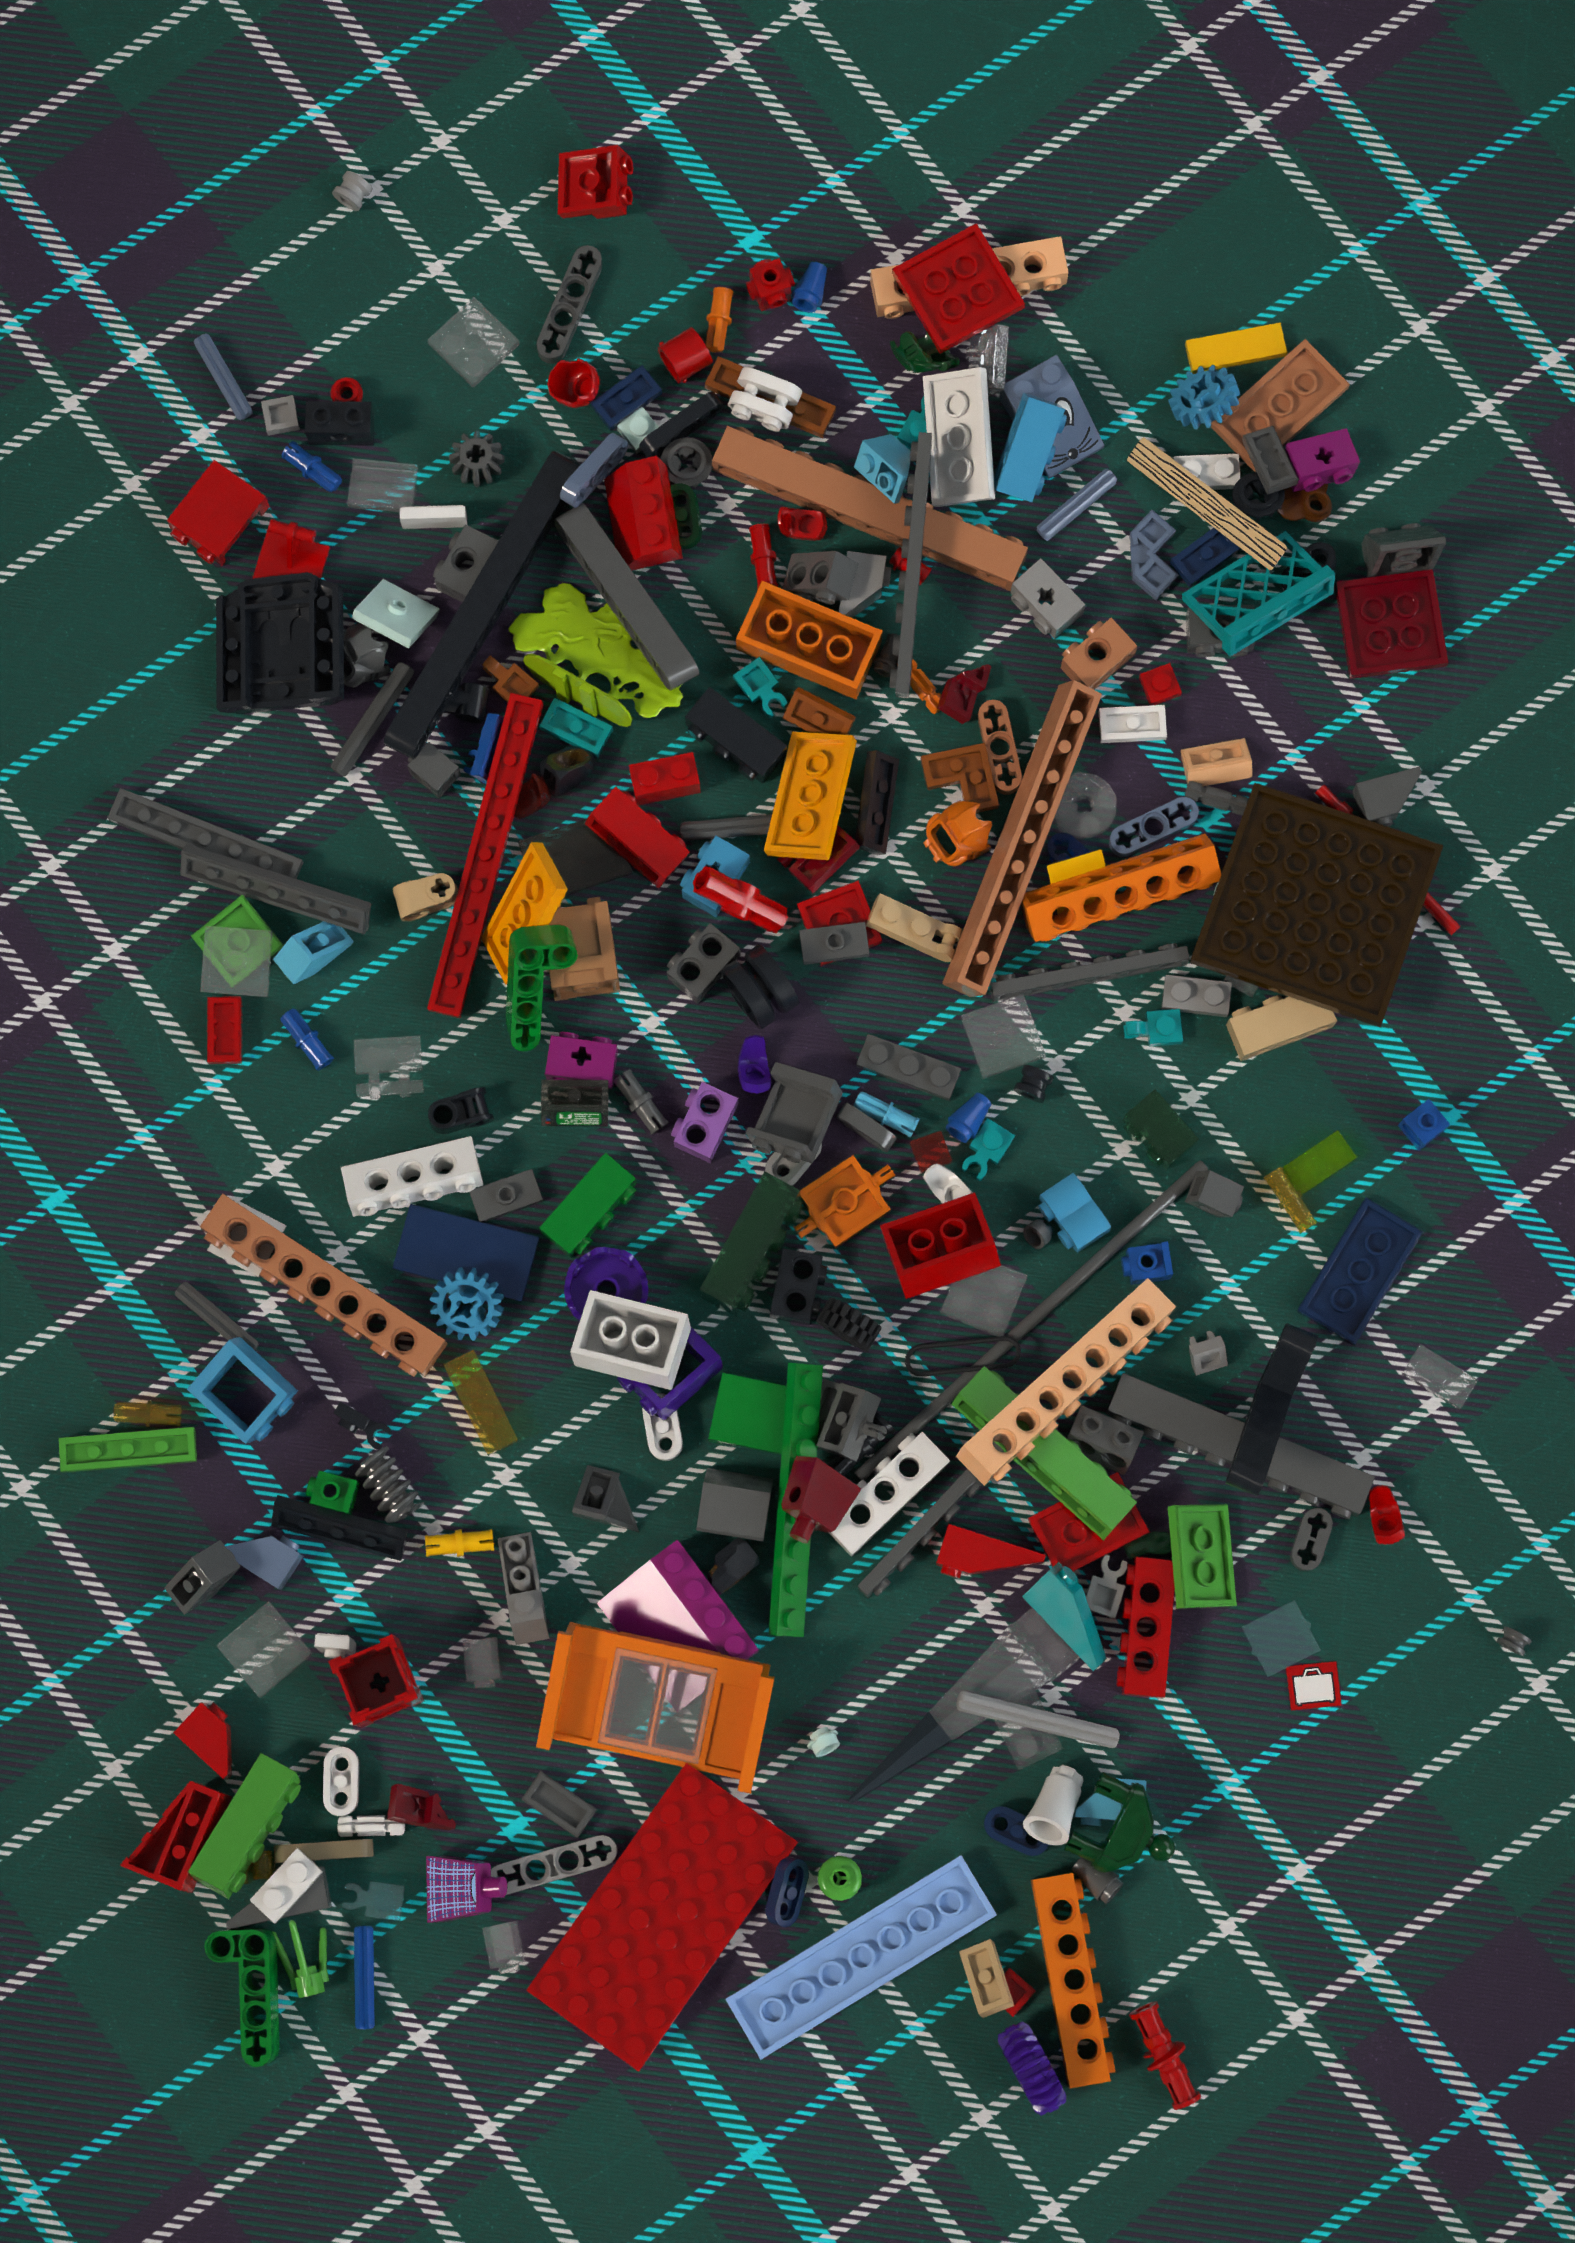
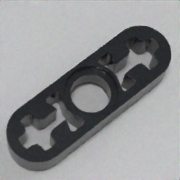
M714 391L706 393L648 434L640 442V449L647 458L656 455L658 457L661 456L664 449L671 442L680 438H686L719 414L724 404Z

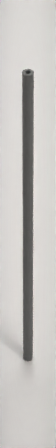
M1201 1160L1196 1162L1005 1336L1012 1337L1019 1342L1187 1190L1193 1182L1196 1171H1208L1207 1166ZM1009 1341L997 1342L971 1367L993 1365L1014 1345ZM979 1371L964 1372L854 1472L861 1481H865L874 1473L873 1469L887 1456L890 1458L899 1450L898 1445L911 1433L916 1435L945 1409Z

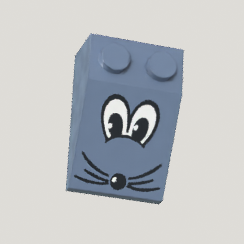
M1057 355L1001 385L999 400L1012 421L1023 393L1059 404L1065 409L1064 415L1067 416L1062 433L1056 434L1053 446L1056 447L1053 460L1050 465L1046 464L1044 468L1048 479L1104 448V443L1074 381Z

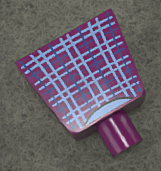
M426 1856L427 1923L448 1922L489 1913L492 1909V1898H504L507 1894L506 1878L503 1876L491 1877V1865L488 1862L450 1856Z

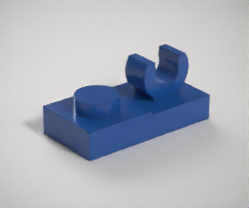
M487 714L485 724L481 730L478 750H471L468 753L469 756L475 759L471 768L464 767L463 769L465 773L484 784H487L504 719L499 714Z

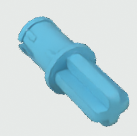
M860 1092L854 1102L855 1108L881 1122L880 1125L883 1126L885 1124L907 1135L909 1138H911L920 1118H916L894 1107L893 1102L888 1104L865 1092Z

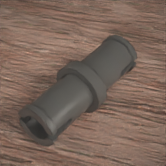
M628 1069L623 1073V1076L630 1086L625 1083L620 1075L613 1080V1083L617 1085L630 1103L628 1108L631 1112L638 1114L650 1131V1134L653 1135L659 1131V1128L652 1118L656 1120L661 1129L669 1122L651 1100L653 1095L650 1092L646 1093L631 1069Z

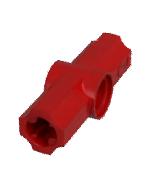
M704 866L694 878L693 892L721 906L723 912L740 920L750 921L771 933H777L785 926L788 919V908L760 894L761 890L738 879H732L707 866Z

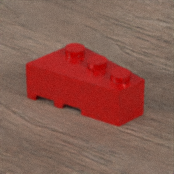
M190 1781L164 1811L163 1817L150 1832L144 1835L139 1846L129 1857L123 1860L120 1866L177 1890L193 1893L197 1881L191 1877L188 1871L230 1804L232 1796L206 1785Z

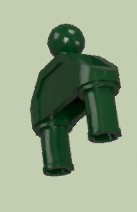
M1102 1772L1099 1776L1101 1780H1097L1094 1793H1099L1120 1803L1121 1810L1105 1841L1098 1843L1072 1830L1070 1833L1071 1838L1065 1843L1064 1851H1069L1090 1861L1093 1869L1104 1873L1138 1861L1145 1848L1148 1849L1151 1857L1155 1860H1169L1175 1852V1843L1165 1834L1152 1836L1154 1820L1144 1786L1137 1782L1129 1785Z

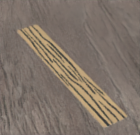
M1141 438L1128 456L1127 461L1267 569L1272 570L1287 550V546L1146 438Z

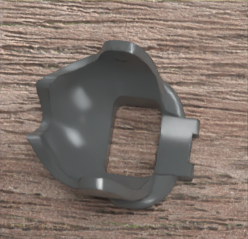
M356 623L344 630V656L352 667V672L349 676L344 672V685L348 687H357L363 682L377 680L391 671L389 666H384L385 654L389 643L372 639L373 629L361 623Z

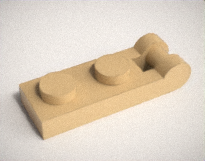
M881 893L876 897L866 923L867 927L944 962H951L955 953L953 949L954 944L959 942L963 932L956 925L945 924ZM934 934L943 938L941 944L932 941Z

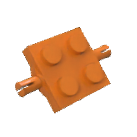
M852 1155L798 1191V1195L808 1208L810 1217L794 1226V1230L802 1239L805 1235L818 1228L826 1234L836 1249L891 1212L890 1207L881 1196L879 1186L895 1177L893 1170L887 1164L871 1175L861 1167L857 1159Z

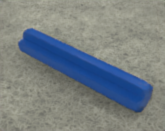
M357 1926L354 1928L355 2027L357 2029H372L375 2026L372 1926Z

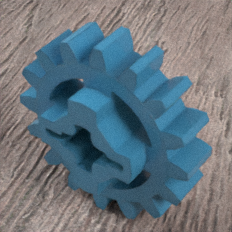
M1211 365L1208 371H1204L1203 367L1200 366L1198 367V373L1194 375L1190 371L1186 372L1187 379H1178L1176 383L1179 388L1170 390L1172 398L1168 401L1176 421L1181 420L1184 427L1192 423L1193 428L1198 429L1200 424L1205 423V426L1210 428L1211 421L1214 420L1222 423L1221 416L1224 414L1232 415L1233 412L1230 406H1237L1239 404L1237 396L1240 395V390L1232 373L1228 374L1224 367L1217 372L1215 365Z
M460 1267L456 1271L455 1276L447 1272L443 1278L444 1282L440 1280L434 1287L437 1292H433L430 1297V1301L437 1303L430 1310L431 1314L440 1315L436 1325L446 1324L448 1326L446 1335H450L453 1331L458 1332V1340H462L465 1334H469L471 1340L474 1341L479 1331L482 1335L487 1336L491 1330L490 1326L494 1328L500 1321L497 1316H501L504 1311V1307L498 1305L504 1298L503 1294H495L494 1292L499 1284L497 1282L487 1283L488 1273H484L481 1278L476 1276V1268H472L469 1274H465L463 1268ZM449 1292L448 1298L451 1300V1305L447 1308L446 1296ZM486 1300L488 1303L487 1315L484 1314L486 1310L483 1308V1303ZM473 1301H475L473 1306L467 1304L469 1302L472 1303ZM461 1302H463L464 1304H467V1305H465V1306L462 1305L461 1307H459L460 1304H461Z

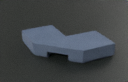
M1151 510L1129 535L1132 580L1157 601L1175 582L1179 574L1156 555L1174 536L1176 530Z

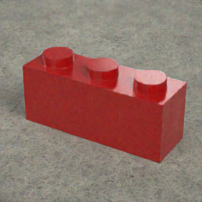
M617 787L591 812L585 822V825L658 889L677 870L690 853L686 848L685 842L680 837L668 833L655 815L643 811L630 793L621 791Z

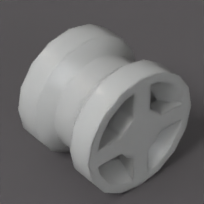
M346 171L342 177V184L334 188L332 195L347 208L359 211L362 207V199L364 196H369L373 188L358 174Z

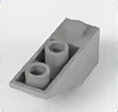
M531 1532L498 1538L510 1625L516 1645L550 1639Z

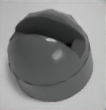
M1037 1219L1032 1221L1023 1229L1025 1240L1035 1249L1043 1248L1052 1239L1051 1225L1047 1226L1045 1220Z

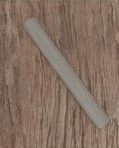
M961 1691L956 1702L957 1709L962 1712L1108 1748H1116L1120 1737L1119 1731L1116 1728L967 1691Z

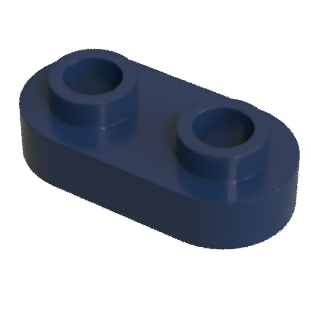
M1003 1806L995 1807L984 1818V1829L990 1838L1025 1855L1037 1856L1043 1853L1049 1845L1040 1841L1033 1846L1027 1844L1025 1840L1027 1832L1023 1827V1821L1026 1816ZM998 1817H1003L1007 1821V1827L1003 1831L997 1830L994 1826V1822Z
M786 1857L776 1867L766 1904L767 1919L774 1925L789 1927L795 1923L799 1916L809 1878V1869L803 1860Z

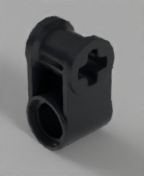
M486 1088L469 1089L458 1095L433 1102L428 1110L431 1128L436 1133L449 1134L466 1128L483 1126L494 1121V1116L489 1114L484 1097L487 1093ZM473 1102L476 1103L478 1113L475 1112ZM440 1110H448L453 1115L450 1122L446 1124L436 1122L434 1116Z

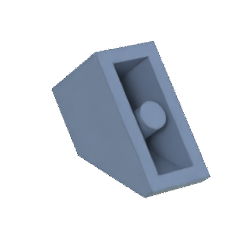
M282 1535L280 1540L269 1536L226 1546L233 1553L238 1564L281 1591L304 1557L296 1552L300 1546Z

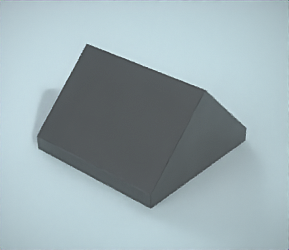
M707 1468L703 1482L696 1531L763 1541L774 1479Z

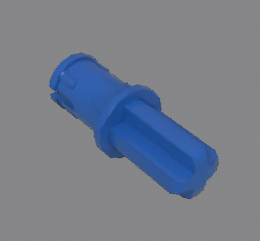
M295 441L289 443L292 449L288 446L285 447L282 459L300 470L305 479L311 478L328 492L336 491L342 482L341 477L324 465L319 456H312Z
M295 1008L283 1014L280 1018L281 1022L297 1042L296 1048H301L316 1070L319 1071L328 1066L334 1060V1057L330 1055L318 1039L319 1033L317 1030L312 1031Z

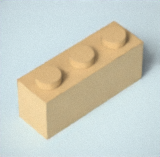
M1276 995L1262 1002L1264 1006L1251 1010L1250 1006L1234 1011L1232 1013L1233 1018L1228 1020L1226 1026L1240 1061H1244L1333 1028L1337 1019L1333 1011L1291 997L1282 999L1281 995Z

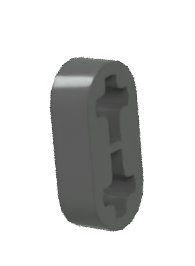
M845 1103L835 1116L843 1125L884 1152H888L897 1139L888 1129L848 1103Z
M1322 1508L1310 1509L1303 1515L1290 1553L1292 1564L1300 1571L1307 1572L1315 1569L1323 1558L1333 1521L1331 1515ZM1316 1515L1322 1516L1321 1522L1326 1524L1325 1529L1320 1528L1316 1532L1315 1538L1310 1537L1312 1525L1308 1523V1518L1313 1519ZM1309 1541L1313 1543L1310 1552L1315 1556V1560H1310L1304 1565L1301 1563L1302 1557L1298 1556L1297 1552L1298 1550H1305Z

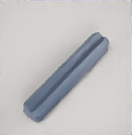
M205 333L194 340L195 347L236 418L241 421L250 417L253 414L252 408L210 335Z
M1104 469L1037 526L1039 535L1046 541L1054 537L1111 489L1117 482L1116 476L1111 470Z

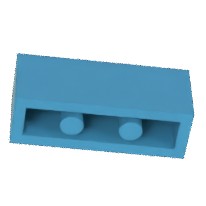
M1023 393L994 474L996 491L1029 502H1033L1035 495L1039 496L1045 480L1042 477L1045 465L1051 464L1056 447L1053 446L1056 434L1062 433L1067 416L1064 415L1065 409L1061 405Z

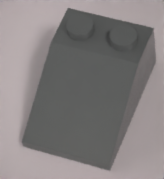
M1419 523L1404 525L1400 530L1388 531V528H1376L1369 531V534H1365L1361 544L1367 578L1434 569L1446 545L1445 536L1432 526L1421 527Z

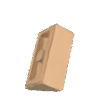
M1245 738L1181 749L1187 784L1189 781H1194L1202 784L1203 787L1252 777V759Z

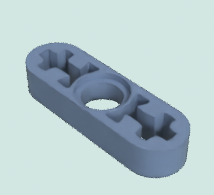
M615 433L609 434L567 479L562 487L560 499L574 508L580 506L623 459L628 449V441Z
M1179 797L1116 827L1109 839L1111 851L1119 857H1129L1192 827L1199 814L1196 802L1188 797ZM1178 806H1182L1184 810H1191L1188 820L1185 821L1183 817H1178L1172 821L1174 828L1170 829L1169 821L1163 814L1164 812H1167L1168 818L1177 814ZM1149 819H1157L1162 823L1163 831L1159 835H1150L1146 832L1144 824ZM1138 826L1139 834L1144 842L1141 843L1138 836L1130 841V848L1126 849L1124 845L1118 846L1116 844L1119 840V834H1123L1125 838L1130 837L1136 832L1134 827Z

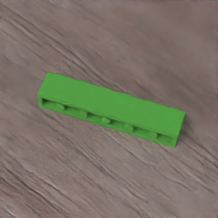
M984 1366L958 1393L951 1405L981 1430L1019 1394H1015L1006 1386L1004 1379L998 1373L990 1371ZM1021 1420L1016 1421L1020 1429L1030 1431L1027 1423ZM1056 1429L1045 1439L1039 1435L1032 1442L1035 1448L1024 1459L1020 1460L1018 1457H1015L1013 1460L1104 1541L1135 1506L1137 1501L1132 1498L1131 1492L1125 1486L1116 1484L1107 1476L1106 1470L1099 1463L1089 1460L1081 1452L1076 1442L1066 1439ZM995 1442L1004 1452H1007L1002 1443Z

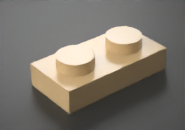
M989 1939L959 1951L978 2014L985 2018L1014 2006L995 1943Z

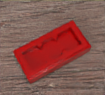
M241 996L207 997L208 1064H242Z

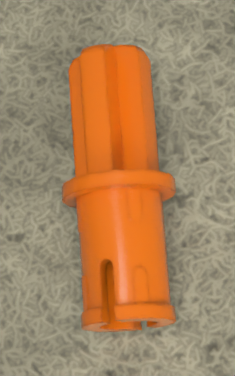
M715 287L713 289L711 312L706 317L709 325L705 345L713 353L724 350L727 327L732 323L729 315L734 291L726 287Z

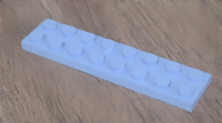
M960 1855L725 2000L761 2060L997 1914Z

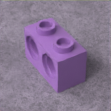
M701 1082L698 1090L692 1088L685 1103L689 1110L684 1119L678 1118L671 1133V1136L675 1137L674 1147L711 1163L739 1104L738 1098L704 1082ZM707 1099H714L720 1104L719 1109L713 1114H707L701 1109L702 1103ZM701 1129L706 1134V1137L701 1143H691L687 1139L689 1131Z

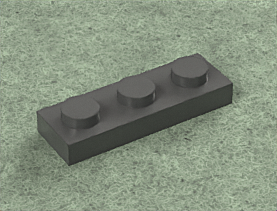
M870 1034L867 1035L856 1064L858 1068L950 1101L961 1072L959 1067Z

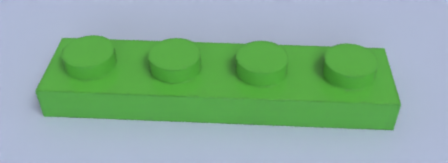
M194 1427L59 1438L60 1472L67 1473L197 1462L196 1431Z

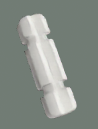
M385 1815L357 1816V1819H353V1816H341L338 1818L337 1829L341 1837L353 1836V1833H358V1836H385L386 1832H390V1835H403L405 1823L385 1819Z

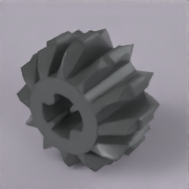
M476 430L473 434L474 438L469 439L468 435L463 433L461 435L463 444L458 442L452 444L455 453L449 455V461L455 464L452 467V472L454 475H461L462 483L466 484L472 478L474 486L478 488L480 486V479L484 478L486 483L491 484V474L500 475L502 473L499 465L505 462L504 455L500 454L502 450L501 444L499 442L492 443L493 436L490 433L481 439L480 432ZM475 455H481L479 462L474 463Z

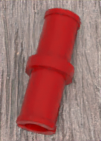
M762 523L749 527L753 549L750 558L751 564L755 565L757 590L762 581L778 587L774 562L777 558L776 552L772 551L770 527L768 524Z

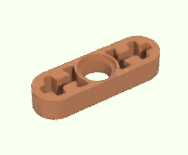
M988 700L981 705L978 712L979 728L982 741L986 745L995 789L1001 794L1009 795L1016 792L1022 780L1021 768L1007 708L998 700ZM989 709H994L996 714L1001 713L997 720L999 731L987 735V732L993 731L991 719H985L984 717L988 715ZM996 739H1003L1008 743L1009 751L1004 755H996L991 751V743ZM1007 762L1009 776L1015 775L1016 777L1012 779L1010 786H1006L1004 781L998 780L1002 777L1001 763Z

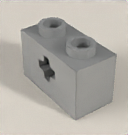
M1041 558L1012 583L1011 594L1013 596H1011L1013 603L1021 611L1027 610L1035 618L1033 620L1035 626L1044 635L1049 633L1056 639L1084 613L1085 604ZM1040 597L1044 600L1048 598L1052 599L1051 604L1047 602L1040 604Z

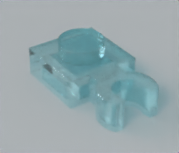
M370 1881L369 1891H364L360 1885L355 1883L345 1885V1889L356 1891L358 1897L354 1903L343 1902V1908L354 1910L363 1905L367 1906L365 1916L401 1920L405 1886Z

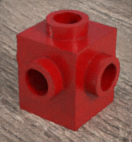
M780 258L772 261L771 259L761 260L753 268L749 269L750 281L746 282L747 290L751 300H757L761 311L778 308L791 301V286L795 285L794 278L789 267L783 268Z

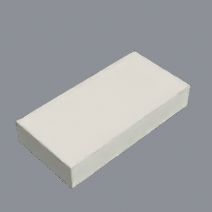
M463 505L401 507L400 522L402 529L464 527L465 524L467 525V513Z

